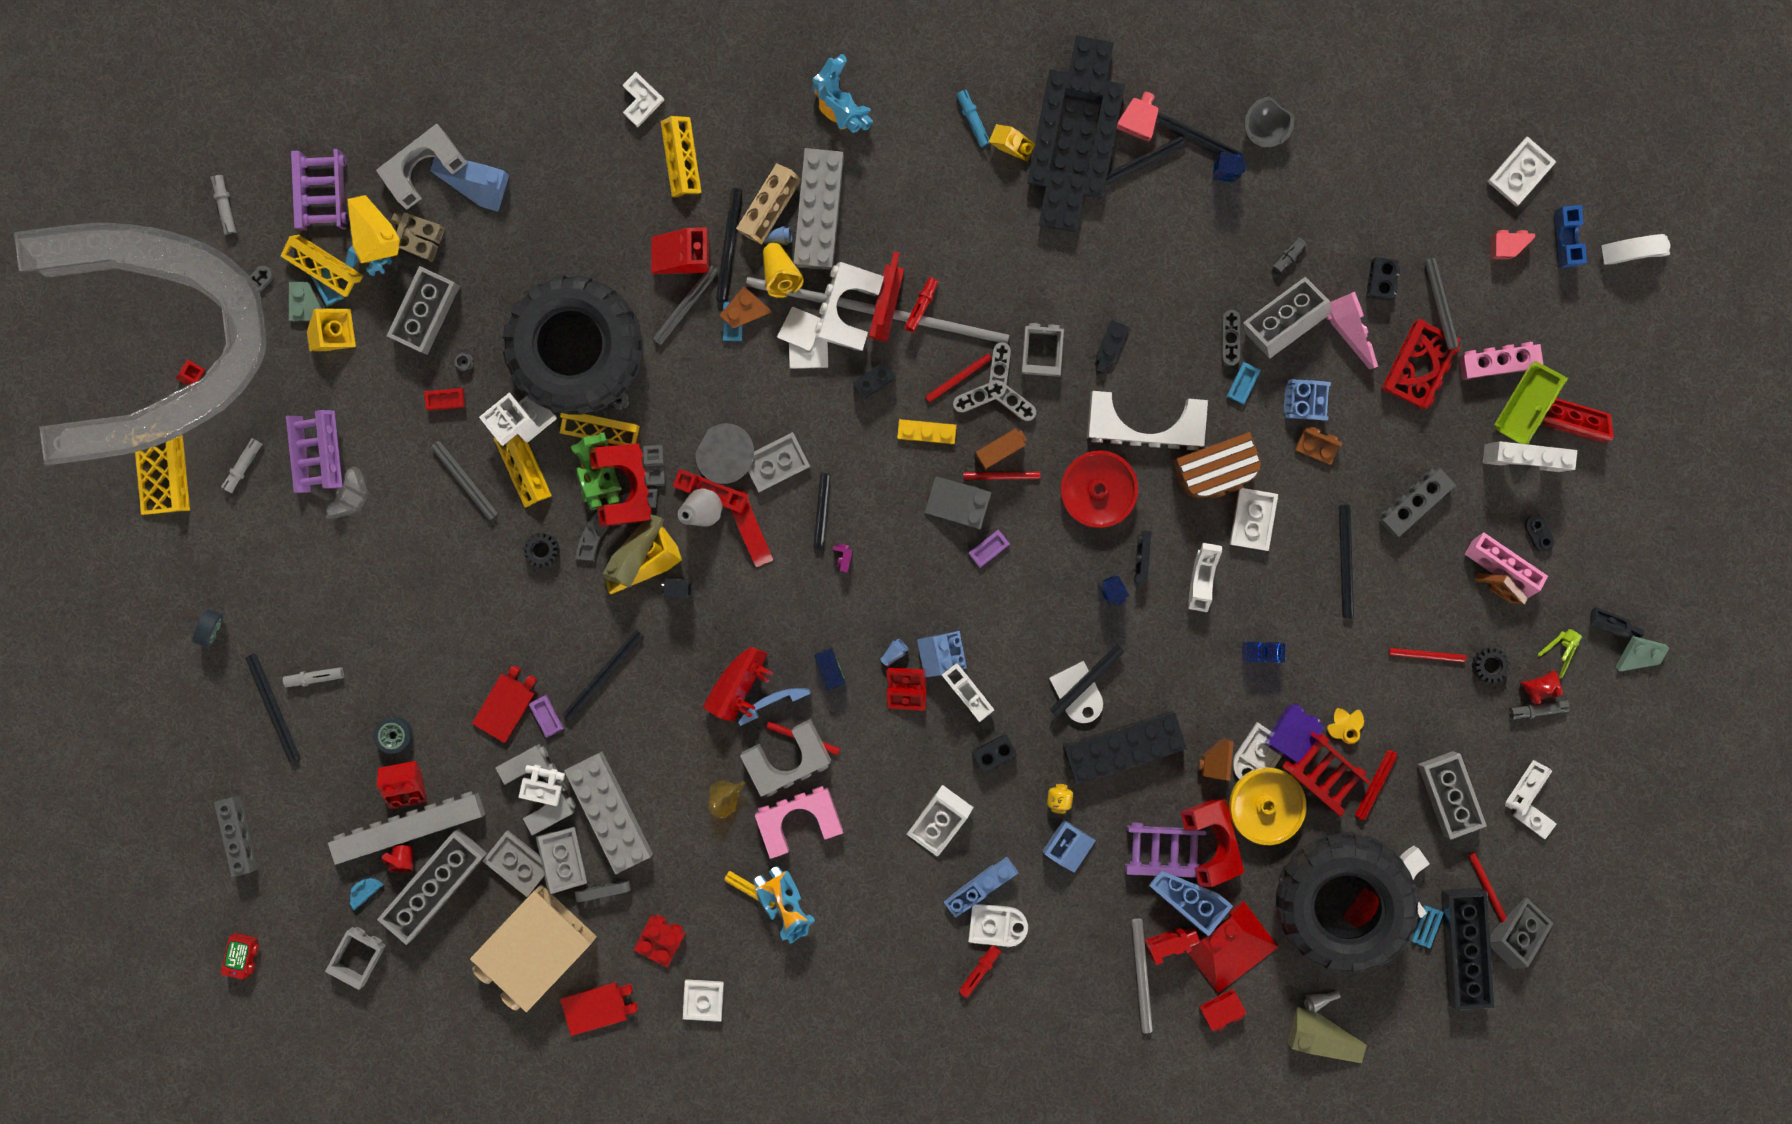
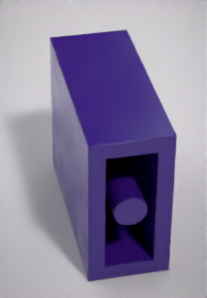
M1297 704L1286 707L1263 743L1293 765L1298 763L1316 742V739L1310 733L1313 731L1319 735L1325 727L1320 724L1321 721L1317 717L1304 713L1305 709Z

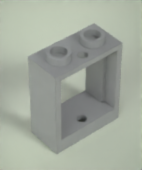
M1029 323V326L1024 328L1021 374L1059 377L1061 375L1064 329H1060L1059 325H1048L1047 328L1040 327L1041 324ZM1029 333L1057 336L1055 367L1027 365Z
M352 927L346 931L325 972L359 990L367 982L386 945L378 937L366 935L363 929ZM352 937L376 950L363 975L339 963Z

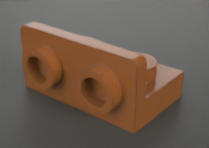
M1315 427L1303 429L1295 451L1331 465L1338 447L1342 445V442L1338 441L1339 438L1331 434L1325 436L1320 433L1321 430Z

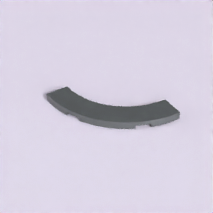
M648 489L647 500L650 508H657L658 489ZM630 492L619 496L618 504L625 502ZM598 511L590 519L580 537L575 560L595 561L599 543L610 527H600Z

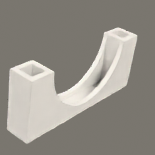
M1092 391L1090 395L1087 438L1092 439L1091 442L1095 443L1111 440V444H1122V441H1127L1132 446H1141V443H1149V447L1160 448V445L1164 444L1168 445L1169 449H1179L1180 446H1187V450L1198 451L1199 447H1204L1208 400L1187 399L1181 417L1170 429L1157 434H1144L1130 429L1119 419L1113 407L1112 392Z

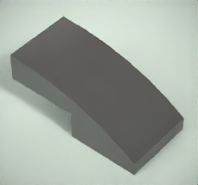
M663 445L643 446L646 487L666 486Z

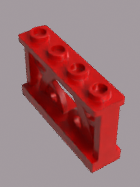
M1420 318L1415 320L1381 390L1401 398L1420 409L1430 407L1434 402L1435 397L1433 395L1436 389L1438 390L1443 383L1442 377L1444 373H1447L1452 365V362H1450L1452 356L1456 355L1460 349L1459 342L1461 339L1457 338V348H1447L1442 353L1439 350L1442 345L1434 347L1433 343L1440 339L1445 341L1443 331ZM1422 330L1435 335V337L1429 341L1422 333ZM1419 345L1420 349L1424 346V349L1421 352H1416L1414 346ZM1427 352L1430 357L1432 371L1414 378L1415 370L1411 362L1408 361V358L1419 357ZM1404 368L1410 370V378H1407L1409 373L1407 375L1403 374ZM1432 379V381H1431V383H1430V385H1429L1426 381ZM1416 384L1415 390L1417 393H1419L1421 387L1425 389V395L1422 398L1414 397L1412 393L1413 385ZM1395 385H1408L1407 393L1394 388Z

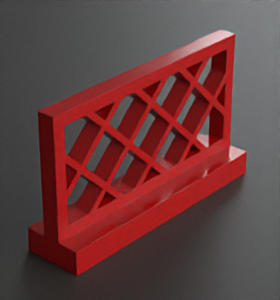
M893 252L891 265L885 264L884 278L869 332V338L888 341L904 268L898 267V252Z

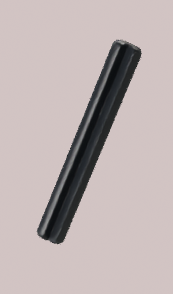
M827 473L820 474L813 545L817 549L824 548L831 475Z

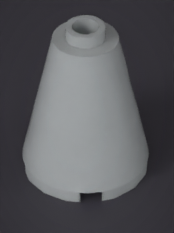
M705 488L697 489L688 496L679 508L678 518L683 524L711 526L721 517L720 514L723 507L721 499L713 491Z

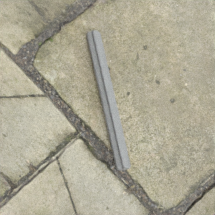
M1137 918L1132 920L1141 1030L1143 1033H1151L1152 1020L1143 921Z

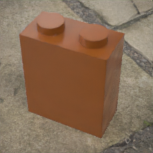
M1015 428L976 451L974 455L983 470H986L1026 445L1024 443L1026 437L1021 430L1017 431Z

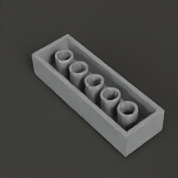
M805 148L794 264L796 267L830 271L833 268L844 161L843 152Z
M603 751L564 770L614 873L617 874L650 858L653 853Z
M457 829L377 920L407 945L417 936L488 853L460 829Z

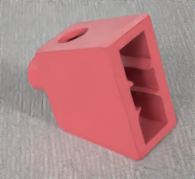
M1144 92L1141 100L1133 98L1118 121L1116 129L1149 142L1153 135L1159 109L1152 105L1155 96L1152 93Z

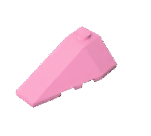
M1350 293L1330 302L1332 313L1326 319L1330 320L1334 328L1369 370L1378 367L1372 344L1366 340L1368 329L1361 323L1360 317L1364 315L1356 293Z

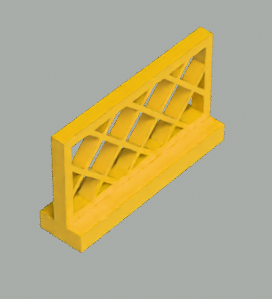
M171 433L134 439L141 515L189 511L183 434ZM161 440L166 442L164 451L157 447ZM141 442H146L151 446L146 453L141 451ZM154 450L160 454L156 462L149 457ZM163 459H166L168 463L165 471L159 466ZM146 460L153 465L148 472L143 470V464ZM155 469L162 473L157 481L151 476ZM165 477L170 483L167 490L161 485ZM148 479L154 484L150 491L145 489V483ZM157 488L164 493L159 500L153 496ZM167 496L171 499L172 508H167L162 504ZM151 498L156 505L152 510H147V501Z

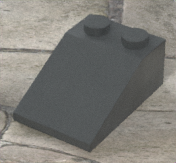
M935 477L925 513L972 528L981 529L991 492Z
M1524 898L1507 915L1506 920L1500 923L1490 936L1491 948L1512 969L1529 967L1554 923L1528 898Z

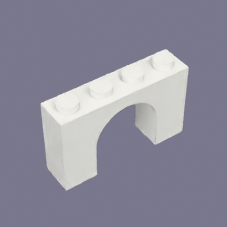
M840 262L836 266L834 265L831 270L830 276L833 278L825 291L827 298L820 308V314L822 315L820 321H817L815 325V338L856 351H863L868 332L843 323L837 313V301L846 290H856L872 296L879 295L884 276Z
M1499 441L1485 444L1483 463L1493 465L1540 466V470L1570 471L1576 468L1577 450Z

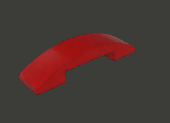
M679 469L673 487L688 493L701 488L713 491L719 496L724 507L740 513L743 512L749 497L747 494Z
M747 499L742 513L732 509L731 511L755 566L758 567L774 559L758 525L750 502Z

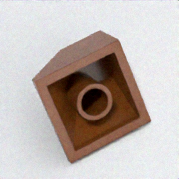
M1222 738L1202 755V760L1199 759L1198 771H1201L1200 774L1205 777L1230 781L1234 742L1227 738Z

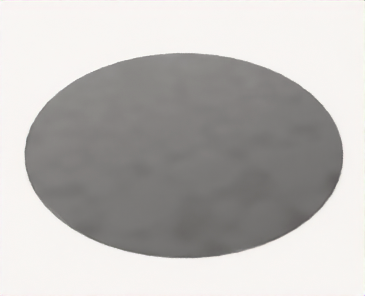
M729 423L718 424L708 429L696 451V463L700 472L710 481L719 484H728L739 480L747 473L754 458V446L748 433L741 427Z

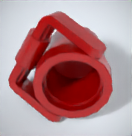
M393 846L391 855L386 853L382 856V860L388 866L389 871L400 873L414 871L413 848L410 846Z

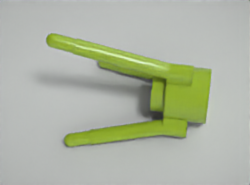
M1568 629L1566 633L1562 631L1555 640L1538 653V656L1541 657L1561 639L1563 640L1562 645L1567 647L1561 658L1565 663L1561 669L1560 678L1566 672L1575 649L1582 639L1579 633Z

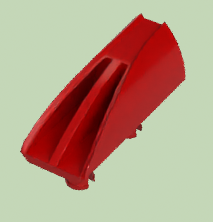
M750 647L742 652L722 673L702 707L715 716L732 722L735 721L739 711L747 717H751L753 714L746 708L755 710V706L745 702V699L756 677L764 682H769L770 679L764 673L773 676L772 671L762 667L768 653L754 647Z

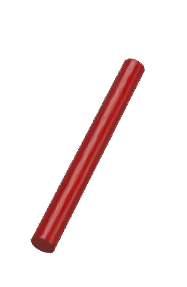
M989 353L926 395L925 397L930 403L990 362L992 358Z
M964 472L963 476L964 480L1040 479V472Z
M1389 648L1388 652L1390 656L1466 662L1467 659L1466 655L1398 648Z
M770 721L768 722L766 729L795 739L791 729ZM823 742L827 752L838 756L840 748Z
M1473 852L1468 857L1502 923L1507 917L1475 852Z

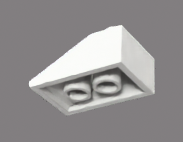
M942 785L907 835L938 857L966 821L974 807Z

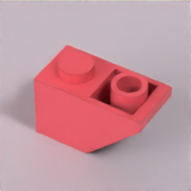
M1509 230L1497 231L1496 234L1491 236L1490 259H1511L1515 257L1535 238V234H1528L1527 230L1516 231V233H1509Z

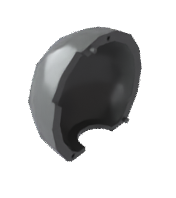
M1264 97L1257 100L1249 108L1245 116L1244 128L1247 136L1253 143L1261 147H1274L1282 144L1289 138L1294 128V115L1279 106L1271 97Z

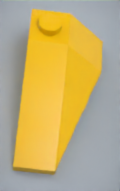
M366 195L347 199L352 247L360 263L398 255L400 239L392 225Z
M661 526L632 585L666 572L682 561L678 546L663 526ZM605 579L610 594L627 588V586Z

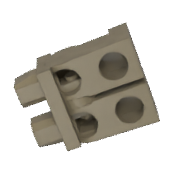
M405 212L403 214L394 213L391 222L398 225L396 234L400 239L399 249L433 262L438 246L434 243L440 244L445 228L437 223ZM419 237L425 238V239L430 240V241H432V242H434V243H431V242H429V241L423 240V239H421V238H419Z

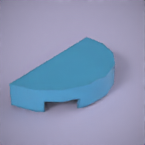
M372 878L363 879L356 883L351 889L350 895L352 909L356 910L384 884Z

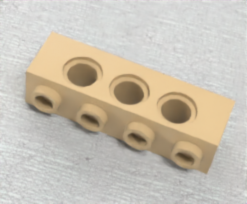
M776 163L736 229L747 238L762 245L802 179L791 169Z

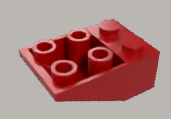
M707 227L685 228L653 236L651 239V273H709V234Z

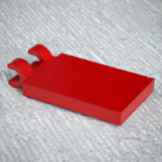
M515 665L511 666L507 676L504 674L500 675L472 723L504 743L509 739L535 695L531 689L537 678L530 675L524 684L519 682L515 678L521 669Z
M617 982L562 997L560 1000L570 1035L573 1036L625 1021L627 1019L626 1014L637 1012V1003L633 1002L625 1005L622 997L631 994L633 991L631 983L618 987Z

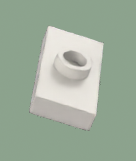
M1531 804L1524 816L1517 813V810L1513 814L1515 818L1544 839L1547 838L1556 826L1554 821Z

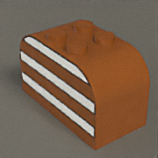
M1250 432L1171 461L1182 490L1192 498L1210 496L1211 499L1226 495L1224 492L1226 490L1229 492L1244 488L1243 484L1252 481L1258 475L1261 466L1260 458Z

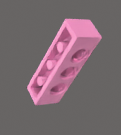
M1533 342L1522 343L1521 347L1514 348V345L1502 346V350L1495 351V347L1483 349V353H1476V350L1466 351L1463 356L1458 357L1462 380L1526 371L1534 361L1543 364L1541 345H1533ZM1517 353L1522 355L1521 362L1516 358ZM1498 356L1503 358L1504 362L1502 365L1497 361ZM1480 358L1483 359L1485 363L1483 368L1480 367L1478 364V360Z
M1484 532L1473 539L1465 553L1466 556L1494 575L1505 574L1509 576L1512 582L1521 588L1523 594L1528 598L1541 591L1548 577Z

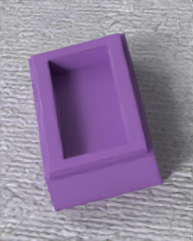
M997 530L968 554L981 568L1009 546L1010 543Z
M547 695L529 703L546 738L564 729Z

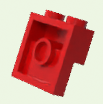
M651 915L634 950L668 967L686 932L682 931L683 928L678 924L673 923L671 925L667 923L666 919L660 915Z

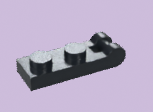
M1141 531V535L1138 534L1137 538L1140 554H1136L1135 563L1139 567L1138 573L1134 576V582L1139 585L1145 584L1148 580L1152 531Z

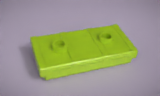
M1534 361L1533 364L1531 363L1496 420L1494 429L1520 444L1528 445L1568 378L1537 361Z

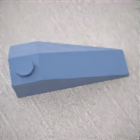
M434 157L430 170L432 173L480 207L496 212L499 211L509 178L505 171L466 160L467 164L452 175L439 158Z
M1160 871L1149 885L1207 936L1213 932L1233 907L1218 893L1163 871Z

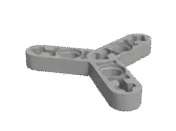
M1000 342L993 349L989 383L961 394L954 399L953 407L957 412L964 413L996 399L1024 421H1031L1035 417V407L1006 385L1011 353L1007 343ZM1001 346H1004V350H1007V353L1003 355V360H1007L1006 363L1001 361L995 362V358L999 360L1000 353L996 352V350L1000 349ZM997 365H1001L1005 369V373L1001 376L994 373V368ZM994 384L1002 387L1000 394L997 395L996 392L991 393L992 398L988 399V393L984 388L988 387V391L994 389ZM978 391L983 392L985 395V399L982 402H977L974 399V394ZM967 395H971L973 406L970 403L965 405V409L956 406L959 403V399L966 401L969 399ZM1015 396L1018 400L1017 405L1009 406L1007 398ZM1021 401L1025 403L1022 405L1023 408L1032 409L1031 414L1033 415L1031 417H1024V411L1019 409V412L1015 410L1019 407Z

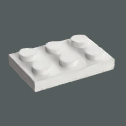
M1526 137L1487 182L1513 205L1518 206L1556 161L1529 137Z
M1245 488L1239 490L1229 545L1269 551L1278 494Z

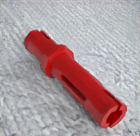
M929 277L923 290L919 292V298L904 326L907 331L915 332L928 304L932 302L933 293L938 285L936 279Z
M991 945L986 954L980 957L978 965L959 989V992L966 998L969 997L988 969L991 970L993 967V962L1001 953L997 946Z

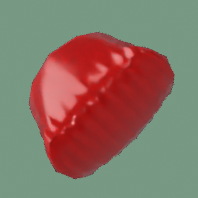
M1554 670L1536 679L1520 682L1534 705L1540 704L1541 700L1545 698L1558 697L1559 694L1560 696L1563 695L1558 673Z

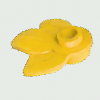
M1337 708L1333 715L1334 723L1327 726L1329 734L1334 738L1342 739L1347 744L1356 743L1360 738L1359 730L1364 725L1362 712L1358 709L1350 715L1345 710ZM1348 731L1353 732V736L1351 738L1347 737Z

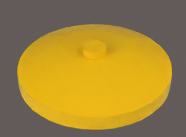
M1272 767L1258 768L1245 774L1234 786L1229 801L1230 817L1240 834L1250 841L1262 845L1279 844L1291 838L1301 827L1306 814L1305 794L1299 782L1287 772Z

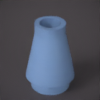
M783 226L771 230L764 243H777L780 245L792 243L791 228Z
M897 639L891 643L880 660L889 667L892 663L905 656L909 649L904 642Z

